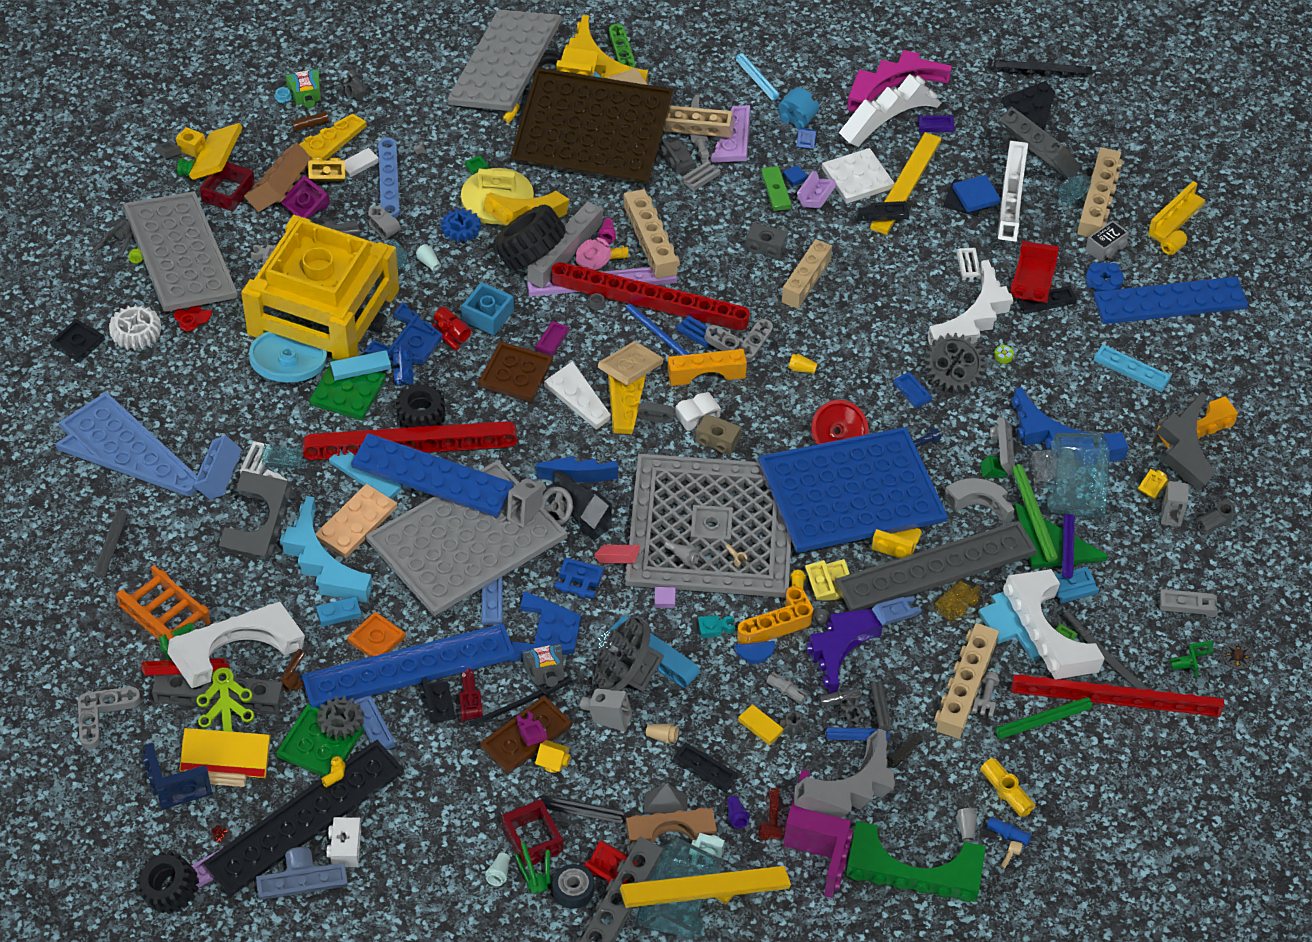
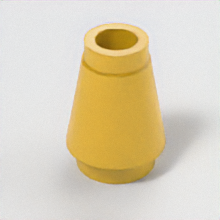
M792 353L788 368L794 372L814 374L817 363L798 353L797 355Z

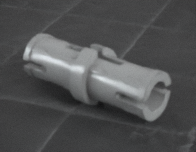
M772 672V675L770 674L766 681L767 684L778 689L783 696L792 698L800 705L808 697V693L793 685L792 681L783 679L775 672Z

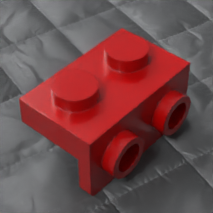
M601 840L591 859L586 861L584 866L589 868L593 875L597 877L602 876L607 879L609 884L611 879H616L619 874L617 869L622 860H627L628 855ZM635 861L633 865L637 867L639 862ZM630 879L624 880L623 884H628Z

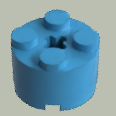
M795 87L793 90L791 89L778 105L781 121L784 123L790 122L797 129L799 127L805 128L819 111L817 100L814 101L811 98L812 94L803 88Z

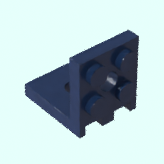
M153 743L144 745L146 753L142 754L146 773L153 796L158 795L162 810L213 795L206 765L163 778Z

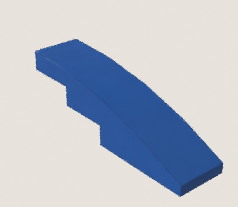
M572 456L536 463L537 479L554 481V471L556 470L573 478L575 483L618 479L617 461L597 464L594 458L576 462L575 457Z

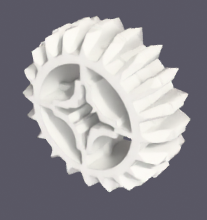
M136 304L131 308L127 306V309L121 308L120 313L115 312L114 317H111V323H109L110 336L120 348L125 347L127 350L133 348L134 351L137 348H141L143 350L144 346L150 347L151 342L156 343V338L160 337V318L150 307L145 309L144 305L137 307Z

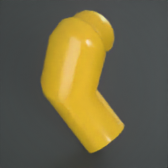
M518 103L513 111H507L503 116L505 122L510 123L520 109Z
M334 757L331 760V773L321 778L325 787L343 778L346 766L341 757Z

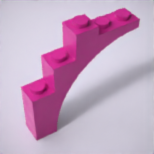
M903 50L898 63L881 60L876 73L863 70L858 71L848 97L847 110L855 112L865 99L872 102L887 87L892 88L900 85L901 81L905 80L909 74L914 77L918 75L925 81L949 83L952 66L919 59V53Z

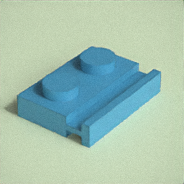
M1088 567L1074 570L1071 579L1063 578L1062 573L1055 575L1060 583L1056 596L1059 597L1061 604L1096 595L1099 592V588L1096 587L1095 580Z

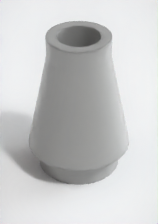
M971 808L958 810L956 820L962 841H975L977 822L975 810Z

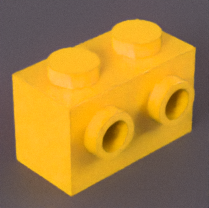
M312 158V161H308L309 179L311 181H345V161H341V158H330V161H323V158Z

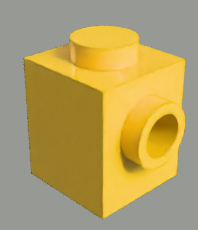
M545 740L540 744L535 764L545 767V770L548 772H560L569 765L571 755L568 754L570 747Z

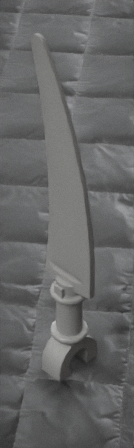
M695 95L691 104L692 108H699V95ZM690 134L692 143H695L699 148L698 154L700 155L701 164L707 162L709 157L708 149L705 147V141H708L707 136Z

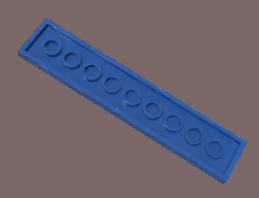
M503 623L301 675L311 708L316 707L320 709L321 704L327 706V699L335 701V696L339 700H342L343 696H346L347 701L351 698L356 700L422 683V678L430 681L465 672L467 668L473 670L515 659V653Z

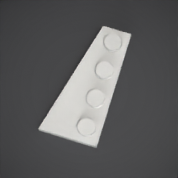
M573 361L544 381V386L596 430L611 420V414Z

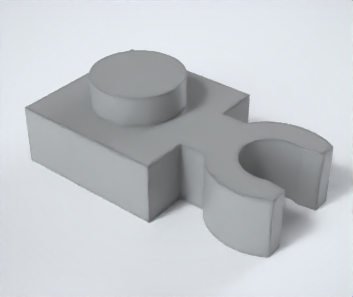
M254 245L251 259H262L263 263H265L276 246L267 245L265 249L260 245Z

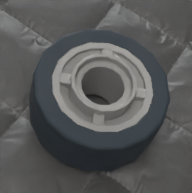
M570 864L560 868L555 873L552 881L554 898L563 907L570 909L581 908L587 905L593 898L595 891L594 877L590 870L582 865ZM571 885H577L578 887H576V888H571V887H569V886H571Z

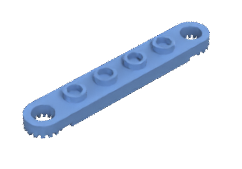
M383 138L378 143L381 207L385 211H388V209L393 210L394 212L389 214L394 218H398L397 146L394 139ZM388 144L391 145V147H389V148H385V147H384V146H386V145H388Z

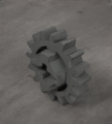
M335 696V701L327 699V706L321 704V711L317 712L318 726H320L322 733L327 732L328 738L335 735V740H338L339 736H343L345 740L347 739V734L355 736L354 730H361L360 724H364V713L360 703L355 704L354 698L347 701L346 696H343L342 700Z

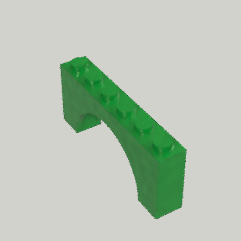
M856 821L846 877L856 881H870L877 885L895 886L898 889L916 890L923 894H937L943 898L952 897L964 902H977L986 846L964 842L961 852L949 863L934 868H917L897 861L885 851L878 838V825Z

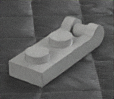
M1164 589L1160 591V611L1205 614L1207 617L1218 615V609L1215 606L1217 604V596L1215 594Z

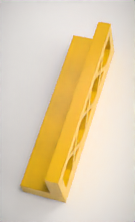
M1192 181L1151 220L1149 236L1161 242L1170 233L1177 231L1204 205L1205 199L1195 194L1196 182Z

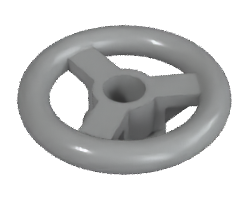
M552 487L544 493L542 507L547 512H555L560 517L559 520H556L557 523L563 525L571 516L573 501L567 490L562 487ZM557 493L555 501L551 505L546 506L549 496Z

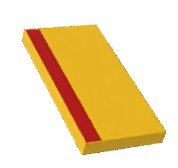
M184 728L179 771L183 772L184 770L206 765L207 771L245 774L246 777L266 778L271 735Z

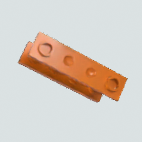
M155 565L151 567L153 579L136 592L127 594L122 589L116 593L118 605L157 640H159V636L166 634L169 641L173 638L172 630L188 623L193 625L199 619L207 626L210 624L208 608L204 604L200 605L174 583L163 569L159 570ZM158 584L166 590L146 606H141L137 602ZM171 596H174L179 601L161 617L155 618L151 614L154 609ZM184 608L189 609L193 613L174 629H168L164 625Z

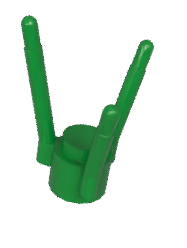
M522 842L521 845L530 876L520 855L516 853L515 857L527 882L528 890H531V894L547 891V885L552 884L550 878V851L546 850L545 876L542 873L535 874L526 843Z

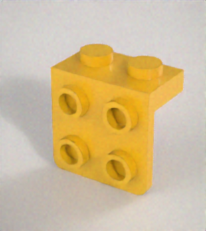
M567 47L563 51L562 60H557L556 69L558 71L594 76L598 52Z
M919 528L887 533L876 529L872 550L899 559L912 555L922 531Z

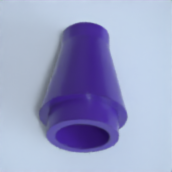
M738 796L729 797L727 799L729 823L736 829L744 828L749 823L750 815L740 802Z

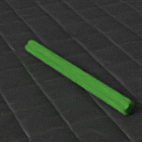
M1017 464L1012 468L1013 474L1045 559L1051 563L1057 560L1058 556L1024 467L1021 464Z

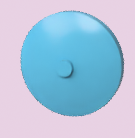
M266 332L252 342L249 350V360L253 369L265 378L279 382H299L310 379L323 370L327 361V351Z

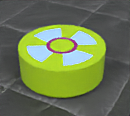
M1000 345L995 349L994 358L999 363L1007 364L1012 361L1014 351L1007 345Z

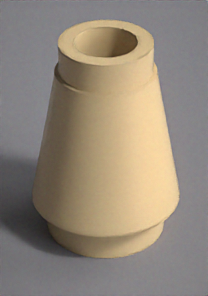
M673 723L647 725V737L667 744L676 743L678 739L679 728L674 726Z

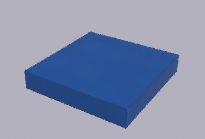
M986 175L953 183L952 188L967 212L994 206L1001 202V198Z

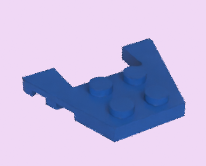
M402 302L394 312V318L407 323V326L391 346L372 340L365 349L364 354L387 350L389 360H393L392 352L395 347H399V344L411 348L413 354L412 363L424 364L443 339L442 333L427 321L424 322L418 313L411 311L408 305Z
M524 591L520 606L521 611L540 613L541 615L535 643L513 642L512 647L515 659L510 660V662L523 658L522 651L558 643H561L562 655L574 654L581 615Z

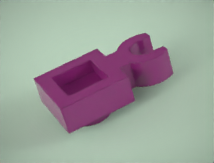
M530 711L527 712V719H522L520 715H517L519 733L527 746L547 740L546 731L539 720L533 722V714Z

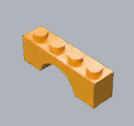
M744 349L668 357L667 369L670 386L690 384L696 376L707 372L720 373L727 380L746 378L747 362Z
M1226 396L1209 402L1206 417L1197 420L1198 439L1208 434H1214L1221 429L1230 428L1235 424L1238 412ZM1159 435V437L1162 439V441L1168 448L1170 444Z

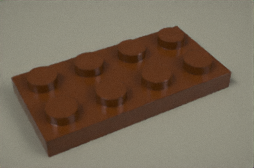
M545 695L518 714L522 719H527V712L530 711L533 714V722L540 721L547 733V740L551 742L572 727V721ZM516 716L480 743V748L508 775L538 753L542 742L527 746L519 733Z

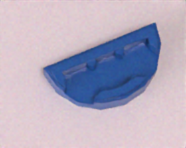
M775 641L734 645V650L738 657L747 660L748 663L759 664L766 662L775 652Z

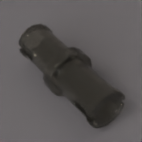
M913 732L908 739L900 742L896 747L897 749L886 757L887 764L892 768H896L905 758H909L912 755V751L923 743L921 735Z

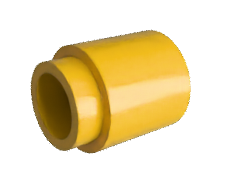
M1181 230L1173 231L1161 241L1162 250L1168 255H1174L1185 246L1187 241L1186 234Z

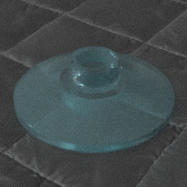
M1085 174L1069 177L1058 188V198L1063 202L1078 200L1088 192L1091 180Z

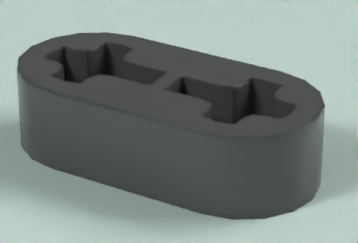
M642 402L639 405L637 414L643 420L671 423L674 419L675 409L665 404Z

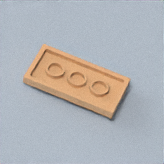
M366 484L315 533L320 543L346 559L366 539L367 534L374 531L398 508L397 502Z

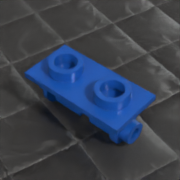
M399 344V347H395L392 352L393 365H400V368L394 369V382H396L397 386H403L404 383L414 385L413 354L411 348Z

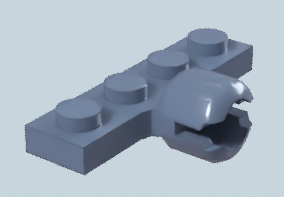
M296 847L286 852V871L256 876L259 900L348 886L345 862L319 867L314 866L312 852L307 847Z

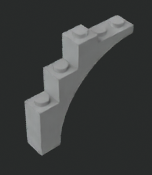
M878 729L867 738L863 762L854 776L837 781H823L805 777L795 786L794 805L842 818L851 811L852 806L861 809L872 801L873 795L882 798L892 791L895 780L894 770L886 768V731Z

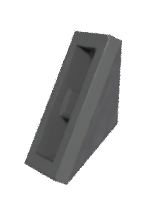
M667 783L645 793L644 814L653 815L655 813H674L678 810L687 811L688 795Z

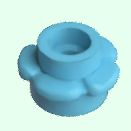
M281 87L276 90L274 98L279 103H287L291 100L292 94L288 88Z

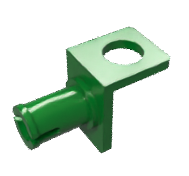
M1213 641L1189 644L1188 656L1170 658L1172 671L1191 668L1195 678H1197L1198 663L1196 657L1213 654ZM1201 647H1208L1206 650L1198 651Z

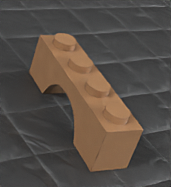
M698 808L691 811L678 810L674 813H655L648 816L635 815L626 818V833L629 847L633 841L637 842L639 837L653 843L658 836L666 832H680L693 841L697 840L699 833L716 836L717 831L713 808Z

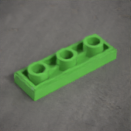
M779 166L761 168V175L773 211L791 209V202Z

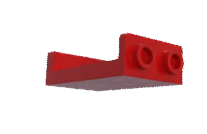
M1022 241L1017 269L1011 284L1010 293L1013 298L1047 303L1058 260L1059 246Z

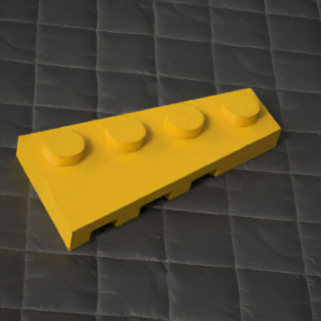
M351 114L335 122L333 127L320 130L319 134L304 138L305 141L299 145L311 157L310 161H312V158H323V161H326L367 127L365 120L355 114Z
M608 374L613 433H633L646 374L629 385H625Z

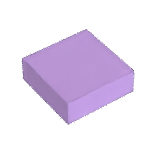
M655 587V608H675V587Z

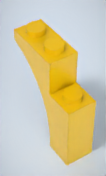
M557 191L530 199L509 198L490 192L486 194L483 210L508 225L518 216L539 205L552 207L560 218L567 214L570 199Z

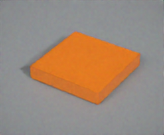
M374 612L347 637V641L368 657L391 652L406 638V633L377 612Z

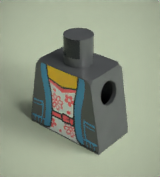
M561 643L522 651L524 669L535 685L547 684L553 687L557 685L558 681L564 679Z

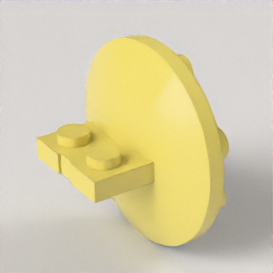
M506 168L479 169L477 173L464 183L461 190L463 208H465L466 212L471 209L472 214L477 213V218H480V223L506 225L483 210L486 194L492 192L509 198H534L533 187L529 180L522 174Z

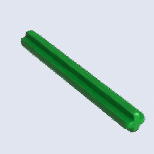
M1085 697L998 726L995 733L999 739L1089 710L1092 708V702L1089 697Z

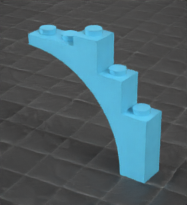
M306 496L305 502L300 505L299 519L295 520L294 527L288 526L286 532L281 535L280 545H283L284 554L299 556L298 565L301 566V573L317 577L316 586H319L320 595L343 599L356 596L357 601L367 603L372 590L371 574L353 570L341 564L326 552L318 541L313 529L316 511L315 498Z

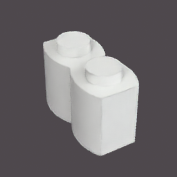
M709 392L697 394L693 399L682 400L676 405L675 409L676 417L687 431L696 429L705 414L719 418L721 412L720 406Z

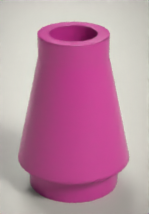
M610 218L603 220V224L598 232V238L605 239L608 244L612 243L616 238L614 222Z

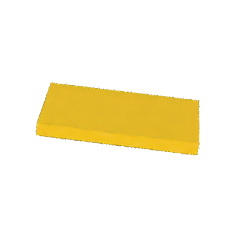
M240 123L209 133L189 174L192 180L223 170L243 128Z

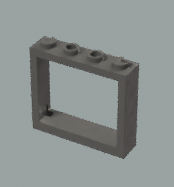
M1012 106L1000 119L1017 141L1027 142L1030 151L1067 179L1071 180L1082 167L1063 144Z

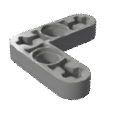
M767 319L758 320L744 341L716 325H711L707 327L704 339L721 351L737 350V347L744 349V353L748 352L745 357L746 362L749 363L770 336L773 324ZM763 327H765V329L763 330V332H762V334H761V333H760V329L763 328ZM756 338L760 343H752L750 339ZM731 341L735 346L729 347L725 342Z
M125 687L87 692L78 698L79 738L83 748L92 750L100 744L99 713L132 709L140 704L141 697L137 688ZM133 695L132 700H128L129 696ZM108 697L115 698V701L111 704L104 703V700ZM87 701H91L90 705L86 706ZM92 717L95 719L92 724L86 725L83 723L86 718ZM88 732L92 733V741H87Z

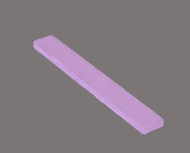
M651 267L604 271L605 273L654 285L677 283L676 275L656 279ZM552 280L544 288H540L527 281L529 296L579 292L556 286Z

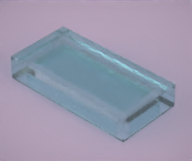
M264 444L263 465L301 469L303 449Z

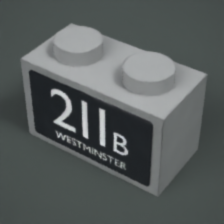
M1112 220L1088 237L1085 250L1102 262L1107 258H1111L1118 250L1126 247L1129 232Z

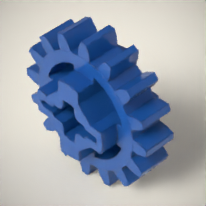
M455 208V212L449 210L448 215H443L441 231L444 233L445 238L450 236V241L457 239V243L460 240L467 242L468 238L474 239L473 235H479L478 231H481L480 218H477V213L472 214L471 209L466 212L465 208H462L461 211Z

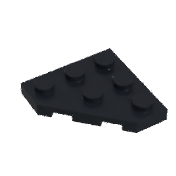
M1044 81L1002 97L1001 103L1007 110L1012 106L1041 129L1045 130L1055 91Z

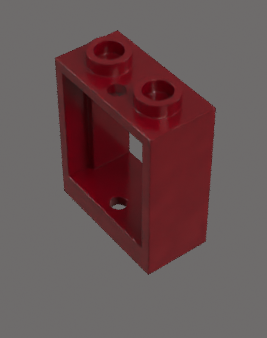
M226 162L221 172L209 175L200 187L202 201L234 212L245 198V194L255 184L254 171ZM223 179L240 184L231 197L215 191Z
M542 799L501 815L502 827L515 852L520 855L525 867L527 863L521 845L522 842L515 830L516 828L542 818L553 838L527 849L532 865H536L546 858V850L550 851V857H555L563 851V839Z

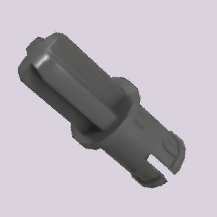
M859 689L843 692L837 690L831 694L819 695L820 707L824 709L830 706H840V704L847 702V697L850 700H855L858 697L860 700L861 692Z

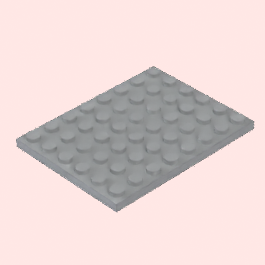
M498 460L479 470L513 482L514 487L519 484ZM434 496L366 535V541L432 615L436 616L568 537L567 532L542 506L523 528L507 520L508 500L499 517H495Z

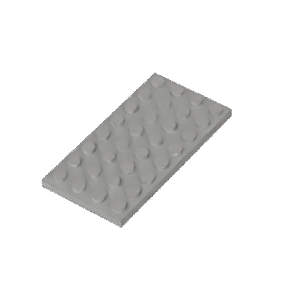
M498 10L447 98L448 105L513 111L562 21L561 15Z
M195 191L123 203L125 215L164 312L237 298L236 288Z

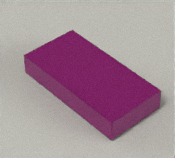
M552 321L535 346V351L553 356L569 333V327Z

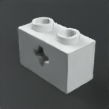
M334 817L333 826H329V839H332L331 845H327V858H331V864L345 862V867H358L361 841L360 818Z

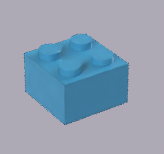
M481 282L461 306L462 321L491 335H495L514 312V297Z

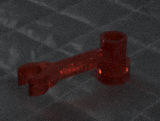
M771 788V793H769V823H760L759 840L782 839L783 827L778 826L779 788Z

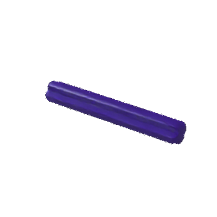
M1068 513L1064 515L1062 576L1063 578L1071 579L1074 573L1075 516Z

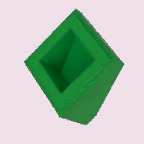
M988 455L981 462L983 478H1005L1007 476L1001 466L1000 459Z

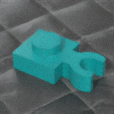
M718 615L698 617L701 639L720 637L722 631L734 633L735 625H727L733 623V616H726L722 620H719Z

